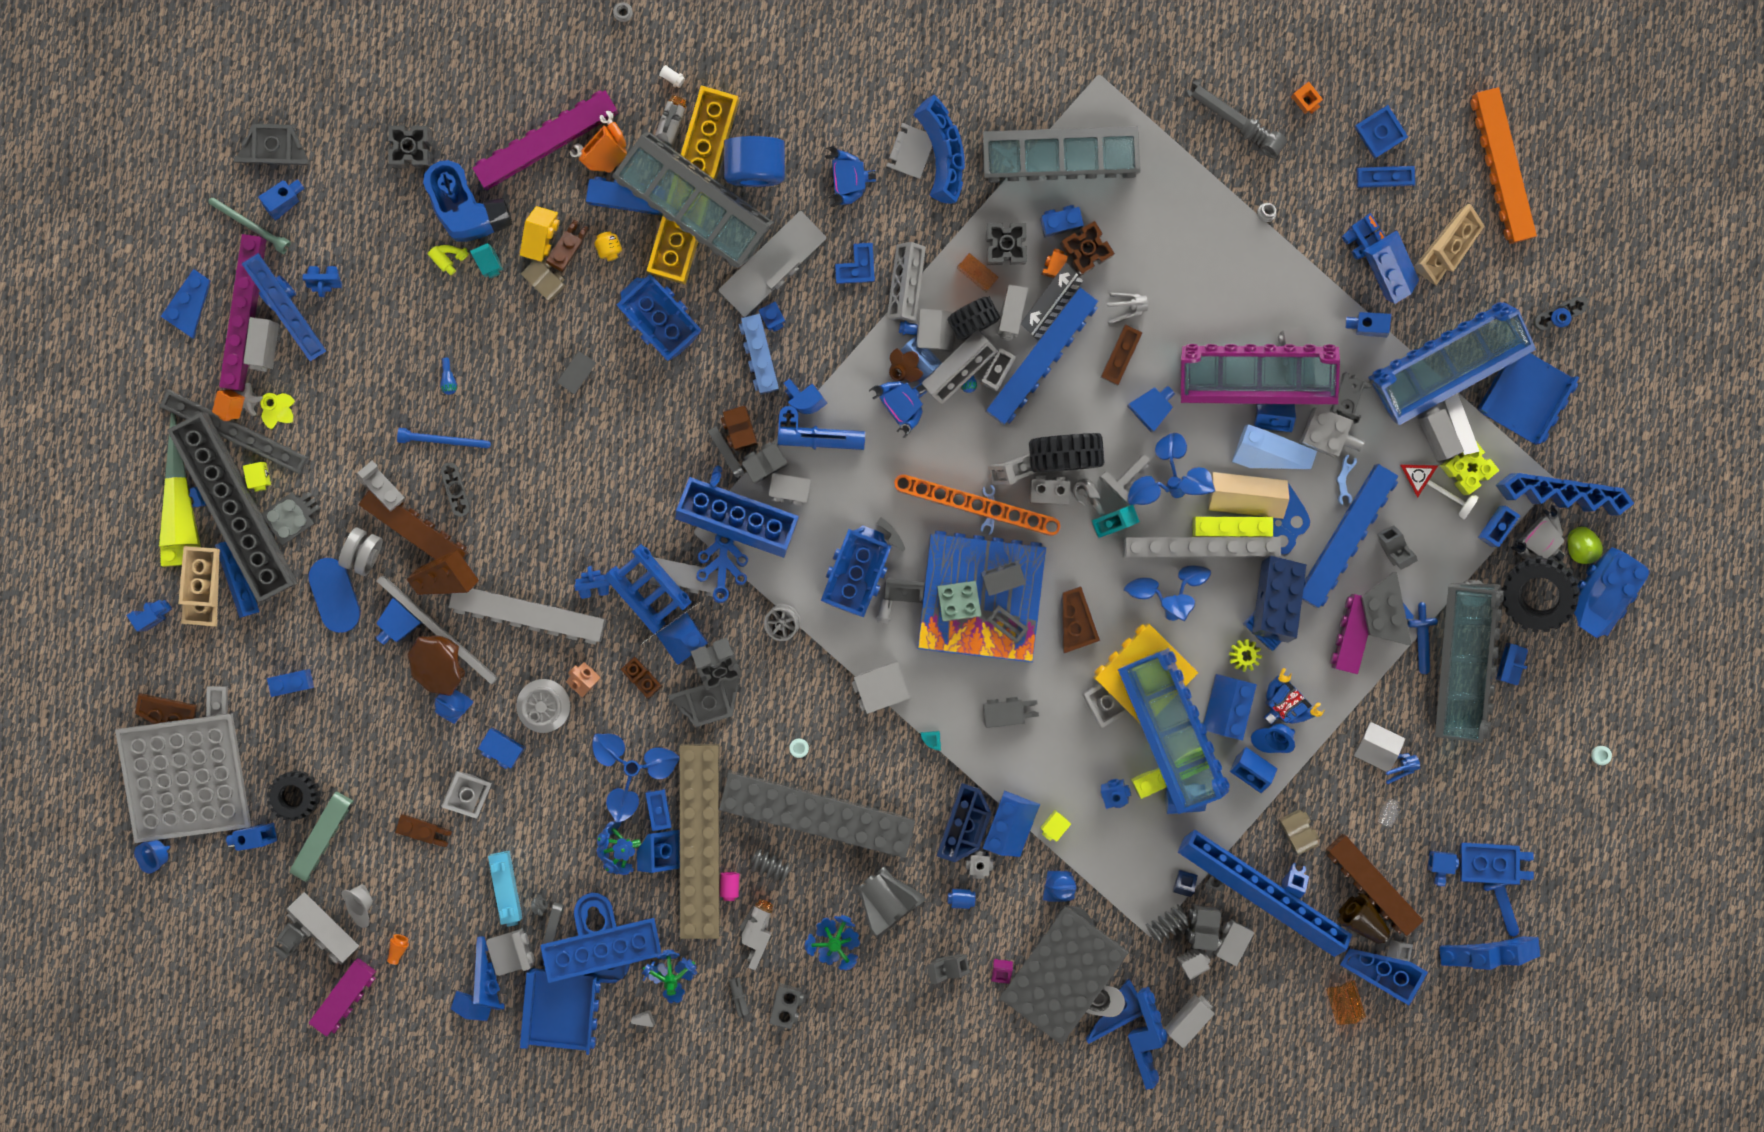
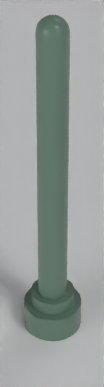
M209 199L210 205L271 242L276 251L281 254L286 253L287 249L284 247H289L291 241L285 237L277 238L217 199Z

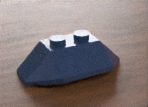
M961 783L949 813L936 856L957 862L979 850L991 816V811L980 789Z

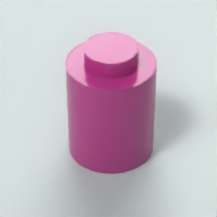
M720 873V897H723L724 901H735V898L739 897L740 873Z

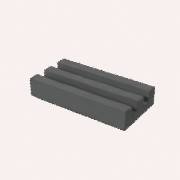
M999 605L987 618L990 624L1016 644L1029 629ZM997 612H1002L1023 629L1022 632L1000 617ZM994 617L1015 632L1018 637L1012 636L992 619Z

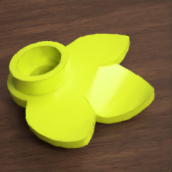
M267 393L262 396L263 399L260 401L263 409L261 417L268 428L273 429L278 421L282 423L293 422V413L289 407L294 404L295 400L290 395ZM269 399H272L274 401V404L272 406H268L267 404Z

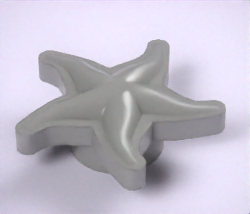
M246 383L243 392L234 391L245 397L242 409L245 408L251 416H256L254 406L263 397H257L252 392L251 384Z

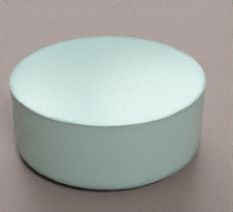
M798 738L791 742L790 753L794 757L802 758L808 753L809 746L804 739Z
M1597 746L1593 749L1591 757L1596 764L1606 765L1611 761L1612 753L1605 746Z

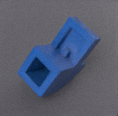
M790 378L784 382L787 387L785 392L791 399L788 403L797 412L812 414L828 404L813 384L800 392Z

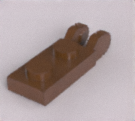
M576 220L565 231L546 259L547 264L561 272L565 270L589 230L587 226H584L578 237L573 235L579 223Z
M405 814L400 815L395 833L442 847H447L448 842L436 839V832L445 836H451L452 833L451 830Z

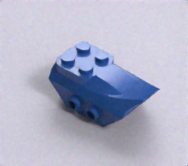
M651 274L646 278L637 277L620 292L621 301L616 305L628 317L629 321L627 323L634 331L638 329L642 333L641 339L647 345L651 343L667 361L672 360L683 352L700 334V327L685 312L688 308L681 301L676 302L672 298L675 294L668 287L663 288Z
M863 525L856 530L848 529L841 549L837 548L833 559L836 560L834 567H829L826 574L829 580L821 598L822 602L860 617L865 616L872 596L876 597L880 586L877 585L879 578H884L887 570L884 565L892 545L887 544L884 533Z
M1613 547L1596 561L1594 565L1589 566L1586 571V578L1577 584L1580 594L1574 615L1577 618L1578 626L1595 638L1609 635L1618 620L1625 616L1626 608L1635 601L1638 596L1637 593L1650 574V570L1645 565Z

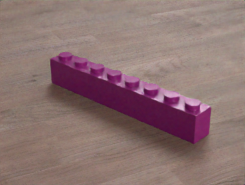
M606 90L595 92L591 99L586 102L585 100L578 102L574 109L561 112L557 119L544 122L538 130H530L525 134L526 137L521 140L515 139L508 144L509 147L494 151L490 158H483L475 163L476 166L472 169L486 191L599 126L603 123L600 121V115H603L606 120L609 119L606 111H611L613 117L619 114Z
M245 234L241 236L219 387L224 389L245 390L248 365L244 364L249 320L250 317L255 318L259 288L242 266V262L257 253L264 260L267 240L259 236Z

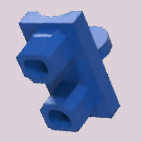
M309 266L307 274H303V281H305L306 287L311 288L312 292H318L319 297H325V293L332 292V288H342V282L336 266H328L326 274H320L319 267Z
M588 566V572L581 573L582 578L575 580V591L579 592L581 599L591 597L592 588H597L600 596L609 594L610 583L604 578V575H601L600 570L593 571L592 566Z

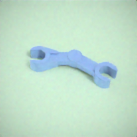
M1349 455L1343 458L1342 470L1336 479L1340 490L1338 502L1343 505V496L1348 497V503L1352 502V496L1347 492L1346 477L1356 465L1357 459L1354 458L1350 465L1347 463Z
M991 485V488H992V493H991V494H987V493L985 492V487H983V489H982L983 495H985L988 499H991V500H994V501H995V499H994V494H995V488H994V486ZM993 506L990 509L991 514L994 516L998 513L997 506ZM987 518L980 530L983 532L984 526L988 525L990 526L988 535H990L994 529V520Z

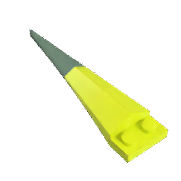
M171 413L170 428L177 425L176 417L173 413ZM170 435L159 542L162 567L182 566L184 546L201 547L192 502L189 497L190 493L184 462Z

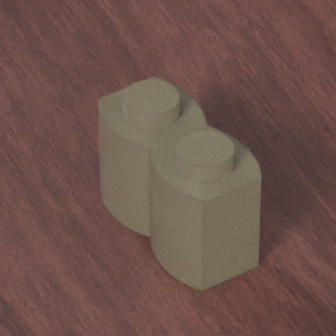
M545 259L542 262L533 260L521 275L551 302L566 287L563 283L565 279L558 272L554 274L549 269L551 266L546 263Z
M1298 809L1279 819L1297 855L1318 846V834L1315 829H1310L1308 823L1311 821L1306 812L1303 813Z

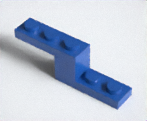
M1145 987L1136 995L1147 1026L1133 1029L1128 1034V1038L1145 1088L1148 1090L1153 1089L1159 1082L1158 1072L1154 1069L1152 1063V1054L1148 1050L1162 1048L1167 1042L1168 1036L1161 1023V1014L1155 1006V996L1149 987Z

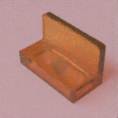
M970 253L957 266L961 273L986 293L999 278Z
M1355 980L1347 981L1341 986L1326 989L1338 1025L1356 1024L1366 1017Z

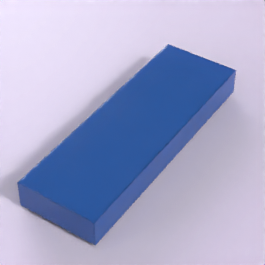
M1415 166L1365 167L1356 169L1357 188L1415 186Z

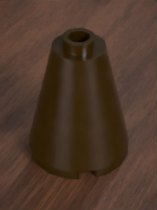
M1358 893V897L1354 898L1351 896L1339 909L1338 913L1341 914L1340 919L1337 917L1339 924L1377 944L1385 943L1390 937V929L1368 897L1363 893Z

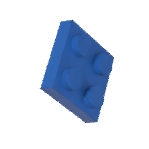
M1389 105L1354 126L1374 159L1408 138Z

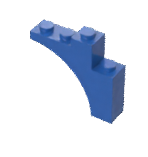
M1522 936L1485 944L1439 946L1441 966H1461L1491 970L1500 965L1520 966L1540 956L1538 937Z

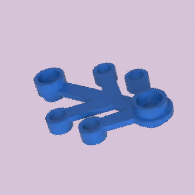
M718 534L715 536V543L705 551L699 552L698 561L700 563H707L710 556L720 549L719 557L704 569H700L697 572L696 578L700 582H705L708 579V575L718 568L717 588L713 592V599L717 603H724L729 596V592L725 588L726 568L735 577L736 584L744 585L747 580L746 574L740 572L727 557L728 550L734 555L736 563L740 567L747 565L748 557L742 554L733 544L734 540L727 538L728 542L723 543L721 538L726 537ZM702 554H705L707 556V559L702 560L700 556ZM739 558H744L746 562L740 563ZM704 573L706 577L700 578L699 574ZM737 577H744V581H738ZM722 593L724 598L719 599L717 594Z

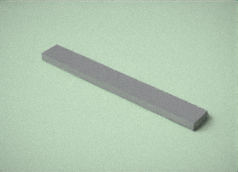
M386 576L379 577L377 582L433 633L446 637L459 646L458 655L490 684H494L498 680L494 673Z

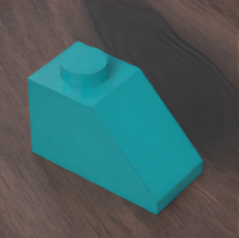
M487 243L470 251L483 276L494 278L500 275L499 271L503 270L495 249Z
M1129 505L1091 520L1098 538L1140 522L1134 505Z

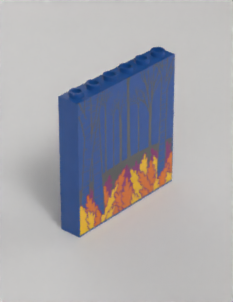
M935 531V534H931L917 649L1033 663L1046 547H1042V543L1037 542L1023 545V541L1011 540V543H1005L1003 538L992 537V541L984 540L985 536L973 535V539L965 538L966 534L954 533V536H946L947 532ZM1018 561L1026 584L989 596L981 572ZM976 581L981 617L943 622L937 586ZM997 605L1029 628L1017 644L987 621V618ZM997 612L1000 617L1022 632L1023 629L1002 612ZM994 617L992 619L1012 636L1018 637L1015 632Z

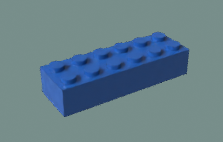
M691 477L688 479L675 515L676 520L782 558L786 555L799 516L716 486L712 487L708 483Z

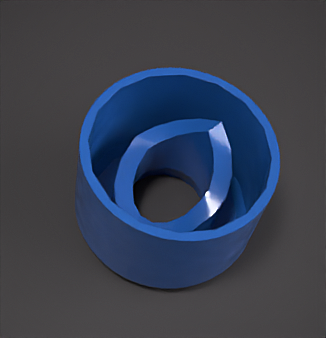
M742 136L724 140L725 181L732 185L744 187H766L782 183L785 179V141L764 136Z

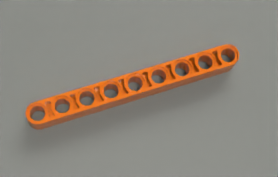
M902 474L896 477L894 482L895 488L900 493L1044 535L1054 536L1061 527L1060 522L1056 518ZM899 480H908V487L905 489L899 488ZM918 485H926L927 491L925 494L917 493L916 488ZM937 490H944L946 496L944 499L938 500L935 497V492ZM956 495H961L964 497V502L961 505H956L953 502V498ZM975 500H979L982 502L983 507L980 510H974L972 503ZM999 506L1001 514L998 516L992 515L990 512L991 507ZM1017 511L1020 515L1019 520H1010L1009 513ZM1031 516L1038 519V525L1035 527L1030 526L1027 522ZM1048 522H1054L1057 525L1055 532L1047 530L1046 524Z

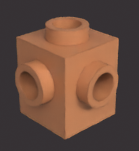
M584 662L579 667L575 665L569 671L570 677L566 683L581 697H584L601 677Z

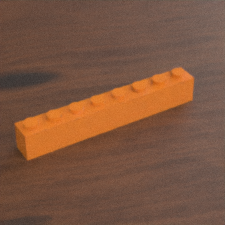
M1497 87L1477 92L1472 96L1471 108L1473 111H1476V127L1481 130L1480 143L1483 148L1485 147L1487 154L1485 155V163L1491 169V174L1489 175L1492 185H1495L1496 189L1494 198L1496 203L1500 205L1499 217L1501 222H1504L1506 228L1504 229V237L1506 240H1509V244L1532 239L1537 234L1500 89Z

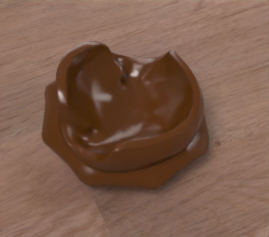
M439 635L418 637L408 652L413 679L431 693L451 696L461 682V678L465 675V670L460 668L458 662L459 646L452 640Z

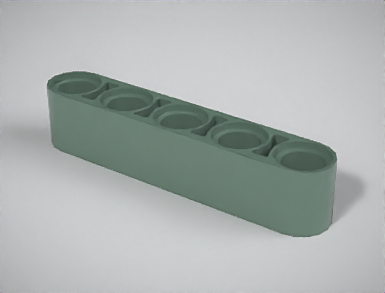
M338 791L333 794L289 873L305 882L310 879V873L316 869L320 862L321 854L325 853L330 844L328 843L331 837H334L339 828L340 821H343L347 815L349 805L353 804L354 801Z

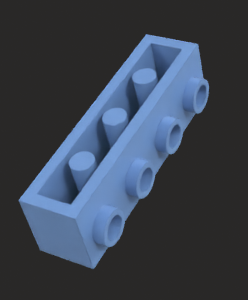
M756 314L741 318L742 323L739 324L741 335H745L747 342H744L746 354L750 353L751 361H748L750 371L755 372L756 379L753 380L755 391L759 390L761 395L778 391L779 387L761 315Z

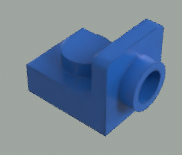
M776 302L758 310L769 331L773 329L776 332L784 327L783 324L786 321Z

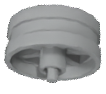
M786 604L774 606L764 619V628L767 634L778 641L791 639L801 624L800 615L797 610ZM776 611H783L782 616L780 617ZM771 613L777 620H770ZM794 620L795 627L789 624V622ZM771 624H775V630H773ZM786 627L792 630L793 632L791 634H787ZM782 630L783 634H779L777 631Z

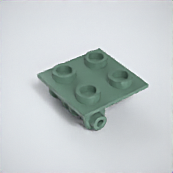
M976 581L937 586L943 622L981 617Z

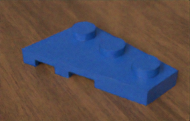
M193 269L161 317L194 339L211 280Z

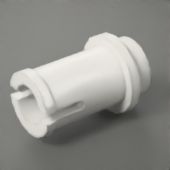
M666 65L662 68L659 75L671 82L673 87L680 88L685 81L683 74L676 73Z

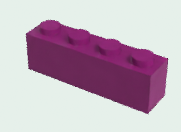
M1351 594L1346 599L1345 608L1347 610L1346 614L1341 618L1340 626L1342 630L1336 637L1335 645H1337L1335 653L1333 652L1330 663L1334 669L1358 674L1368 638V630L1361 595Z
M359 958L356 959L308 1023L326 1037L331 1032L335 1034L342 1025L339 1023L343 1017L346 1019L352 1012L351 1005L354 1001L358 1003L363 997V989L366 986L369 988L375 981L374 975L377 971Z

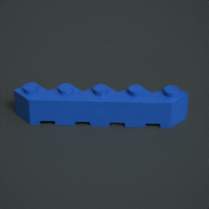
M1511 473L1496 484V487L1506 500H1516L1525 493L1532 504H1542L1551 497L1558 508H1568L1577 501L1584 512H1593L1602 505L1609 515H1621L1634 504L1624 488L1544 476Z

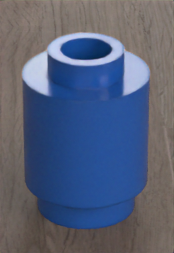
M952 889L951 893H948L947 904H951V908L959 909L975 907V892H971L969 889Z

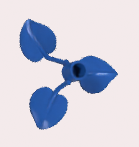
M1170 433L1159 440L1155 447L1156 455L1160 459H1170L1173 477L1168 480L1167 486L1160 482L1155 483L1152 476L1141 477L1132 484L1129 490V505H1147L1155 502L1160 497V487L1165 492H1170L1173 498H1181L1185 494L1204 495L1215 492L1211 474L1205 468H1193L1187 472L1186 476L1182 477V480L1178 478L1173 458L1180 459L1184 457L1187 451V443L1181 434Z
M1196 565L1183 567L1178 573V578L1183 581L1178 596L1173 595L1163 599L1160 591L1157 589L1159 583L1152 578L1135 579L1125 586L1124 591L1137 599H1149L1156 593L1161 601V606L1165 609L1166 619L1185 621L1188 614L1195 607L1194 598L1183 594L1185 585L1187 583L1193 587L1202 585L1209 579L1211 570Z
M615 734L594 735L593 752L597 761L604 766H612L617 760L624 765V773L628 776L625 790L620 788L614 789L608 794L606 799L607 808L615 822H622L628 819L638 807V795L632 791L628 792L631 777H635L640 769L648 768V774L652 778L660 780L667 778L673 772L680 759L676 753L665 748H653L644 755L646 764L639 765L636 761L626 762L619 758L625 751L624 741Z

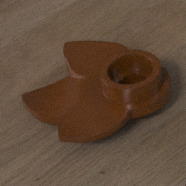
M898 348L892 351L889 358L891 362L889 374L893 380L902 381L906 379L914 382L923 376V372L916 367L919 362V356L916 352L909 351L903 354Z

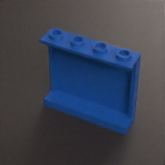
M529 969L526 973L520 1048L528 1049L529 1045L585 1050L586 1055H589L591 1049L595 1048L596 1037H593V1030L597 1029L598 1019L594 1018L595 1012H598L599 1000H596V995L600 993L601 981H598V975L585 974L548 983L545 969Z

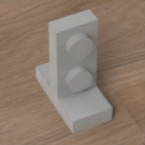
M1030 454L1003 464L988 466L993 485H1011L1016 483L1018 479L1039 473L1031 470Z
M1145 454L1142 455L1117 481L1107 471L1099 478L1126 504H1129V493L1123 487H1129L1135 481L1134 476L1138 472L1141 474L1149 466L1147 462L1150 459Z
M373 460L357 473L360 483L365 488L367 487L390 512L405 500V497L378 470V466Z

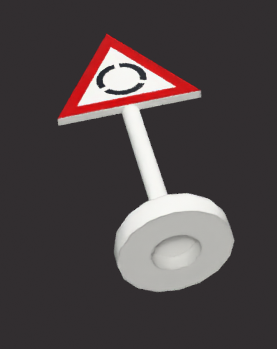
M1400 465L1417 498L1426 484L1463 506L1459 512V517L1462 519L1467 517L1479 498L1472 494L1465 502L1430 481L1439 465Z

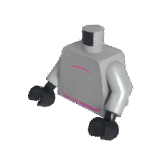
M1551 505L1552 509L1550 512L1545 509L1544 514L1548 518L1546 516L1540 517L1519 540L1516 539L1517 547H1511L1523 559L1529 557L1534 559L1536 556H1543L1546 559L1553 557L1554 561L1559 562L1564 558L1565 554L1559 549L1564 542L1562 538L1563 532L1558 517L1559 509Z

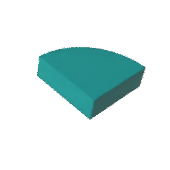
M940 731L920 732L922 740L928 747L941 751Z

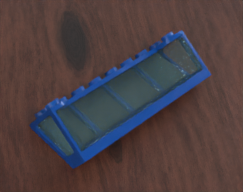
M1499 302L1494 304L1492 309L1475 315L1474 319L1460 323L1456 329L1442 333L1438 339L1426 342L1420 349L1408 352L1407 356L1402 359L1392 361L1384 369H1377L1368 379L1369 381L1374 380L1372 386L1391 419L1398 425H1401L1535 351L1536 348L1520 311L1505 302Z
M1167 648L1121 667L1118 671L1178 814L1221 799L1229 792L1230 786L1227 778H1223L1220 761L1215 759L1213 744L1211 741L1208 742L1205 735L1207 734L1206 728L1203 723H1200L1198 718L1199 711L1192 704L1190 699L1192 698L1191 692L1184 685L1183 673L1176 666V656L1173 651L1170 652V649Z

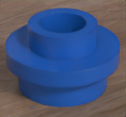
M1565 308L1556 309L1551 316L1552 323L1560 328L1567 326L1571 322L1570 312ZM1560 314L1564 315V321L1559 319Z

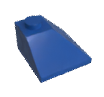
M687 612L656 633L677 665L692 655L691 651L709 643Z
M680 830L648 834L637 850V871L654 873L679 869Z

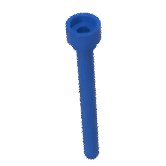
M399 428L397 433V442L404 444L412 440L479 448H490L491 446L490 441L411 433L407 428Z

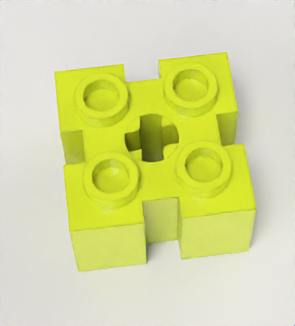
M1478 443L1479 452L1466 455L1462 452L1460 456L1455 455L1440 465L1449 478L1455 477L1457 479L1454 484L1463 495H1470L1481 486L1480 480H1489L1500 471L1491 459H1484L1482 457L1485 451ZM1468 465H1471V466H1472V471H1469V472H1468V470H1467V468H1469Z

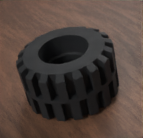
M985 296L953 312L947 320L957 339L964 340L969 338L974 332L978 330L981 332L995 324L1000 319V315L990 296Z
M291 771L275 778L272 781L273 784L268 788L270 792L267 793V797H270L267 803L272 805L273 808L270 809L272 813L276 812L275 816L278 818L283 817L285 821H296L310 815L318 807L316 806L320 802L318 796L321 795V790H317L319 784L313 782L315 778L313 776L309 777L308 773H301V771ZM289 785H295L302 791L303 801L298 807L289 805L285 800L284 793Z

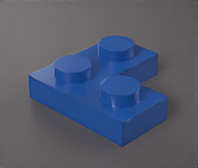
M873 243L853 244L854 263L835 264L836 284L875 282Z

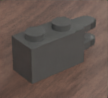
M1008 697L1004 702H999L998 699L987 700V703L983 704L986 728L1025 724L1024 718L1038 717L1039 712L1031 711L1024 713L1023 706L1037 705V700L1022 701L1018 700V697Z

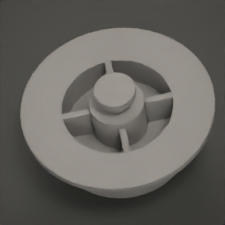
M538 679L528 683L519 693L516 703L517 714L521 722L530 730L539 733L552 732L561 727L567 720L570 712V699L565 689L557 682L549 679Z

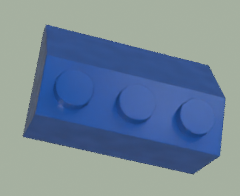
M1398 231L1391 233L1363 250L1386 300L1396 304L1412 294L1419 282V278Z
M1216 674L1203 723L1206 731L1243 741L1257 684Z
M1004 790L983 849L1001 856L1020 857L1040 804Z

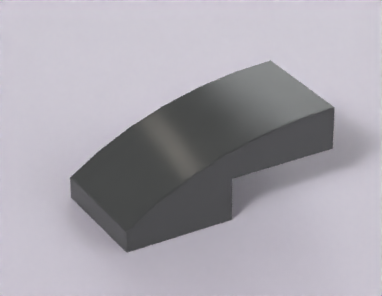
M880 517L876 524L892 534L888 542L904 552L905 546L898 533L887 521Z

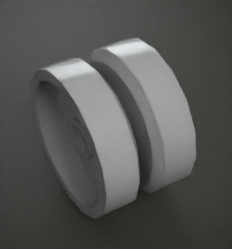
M355 527L341 550L338 561L339 566L346 569H351L354 566L355 573L366 576L375 564L383 539L374 534L367 537V531Z

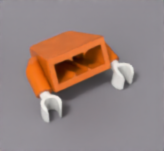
M606 111L609 119L606 120L603 115H600V121L607 123L608 126L604 125L584 148L579 143L573 145L578 150V153L572 149L570 150V155L573 157L578 156L579 161L591 171L610 173L616 166L619 167L627 152L626 141L622 131L616 122L612 121V112Z

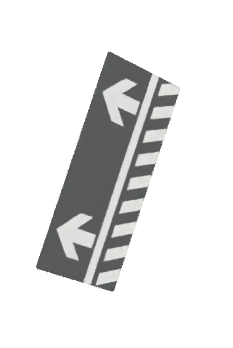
M1067 263L1064 264L1021 322V325L1038 341L1083 282Z

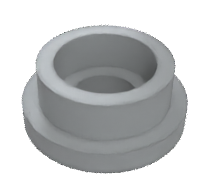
M621 2L614 7L613 14L618 21L627 22L631 19L633 11L629 4ZM622 9L627 11L624 16L620 15Z
M1265 203L1260 205L1257 214L1261 220L1271 222L1276 217V208L1271 203Z

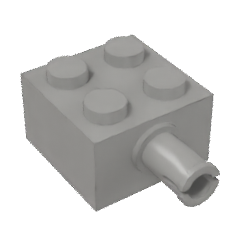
M1317 406L1312 408L1299 444L1335 458L1339 457L1344 446L1360 452L1365 441L1349 435L1353 420Z

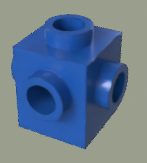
M1112 779L1105 784H1101V794L1106 809L1112 807L1121 808L1129 803L1131 790L1129 785H1125L1124 779Z

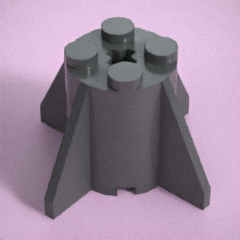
M886 867L880 869L876 873L877 875H871L864 881L865 884H862L855 890L862 899L870 931L875 937L880 933L884 935L901 918L926 901L922 893L894 878Z

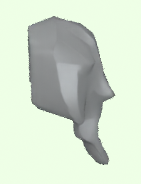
M1089 479L1079 480L1073 488L1076 501L1084 506H1088L1089 502L1101 516L1105 515L1098 501L1100 494L1097 492L1095 484Z

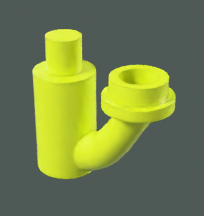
M440 245L433 247L428 252V256L443 272L447 271L451 276L456 270L452 267L453 262L445 253L456 254L455 258L460 261L468 257L469 253L467 248L460 249L450 245Z

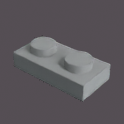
M207 686L206 717L228 714V686Z

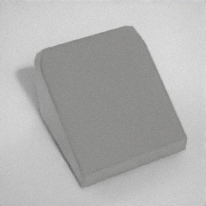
M1391 939L1387 957L1409 961L1413 944Z
M647 1010L633 1016L631 1024L654 1027L655 1021L651 1011Z

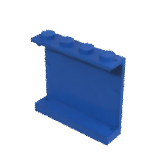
M1529 353L1499 370L1477 410L1535 445L1541 444L1547 440L1550 427L1557 423L1559 419L1557 415L1560 410H1563L1568 404V396L1576 390L1579 377H1570Z

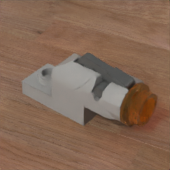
M672 95L671 99L667 101L654 135L672 149L679 134V127L687 107L685 105L687 101L675 95ZM650 154L648 155V159L662 164Z
M759 899L758 903H755V906L752 907L740 925L742 944L755 949V951L751 950L747 959L750 962L748 968L756 970L772 933L765 930V928H768L769 919L773 912V904L763 899Z

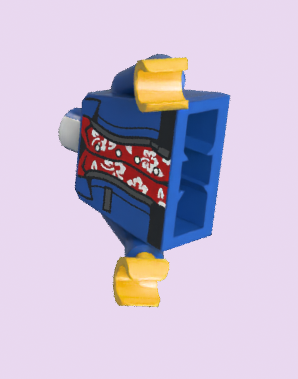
M1281 669L1280 675L1268 685L1267 701L1265 703L1271 710L1264 716V719L1272 725L1279 718L1284 723L1295 724L1305 722L1315 716L1320 717L1325 712V710L1318 711L1316 709L1321 703H1316L1311 708L1312 705L1289 682L1292 673L1285 676L1283 674L1286 669Z

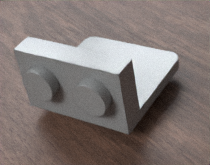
M523 928L489 938L486 941L496 975L500 976L520 969L526 971L534 965V956L528 947L529 939L527 934L524 933Z

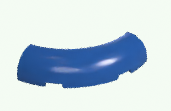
M932 95L921 103L913 115L926 130L935 154L936 174L930 196L942 203L951 204L957 202L963 186V181L961 180L962 170L965 169L964 150L957 126L952 124L948 116V110L935 95Z

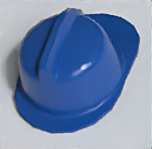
M455 689L451 696L439 694L435 698V712L455 724L474 702L468 696Z
M1278 723L1270 728L1254 731L1251 735V742L1255 748L1262 752L1290 753L1295 748V730L1290 729L1285 724Z
M159 840L143 842L135 848L134 855L141 870L147 874L158 870L168 861L167 850L170 846H164Z
M1047 872L1043 900L1066 902L1075 898L1076 883L1071 872Z

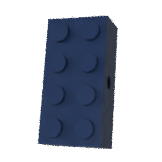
M1269 556L1262 561L1252 630L1253 635L1286 643L1297 638L1307 564L1275 556Z

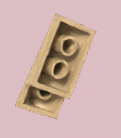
M1467 204L1458 211L1414 266L1417 273L1436 286L1446 270L1454 272L1484 228V224L1471 204Z
M1212 472L1215 492L1210 493L1209 511L1284 519L1289 502L1287 480Z
M184 546L178 604H183L181 624L217 626L220 549Z

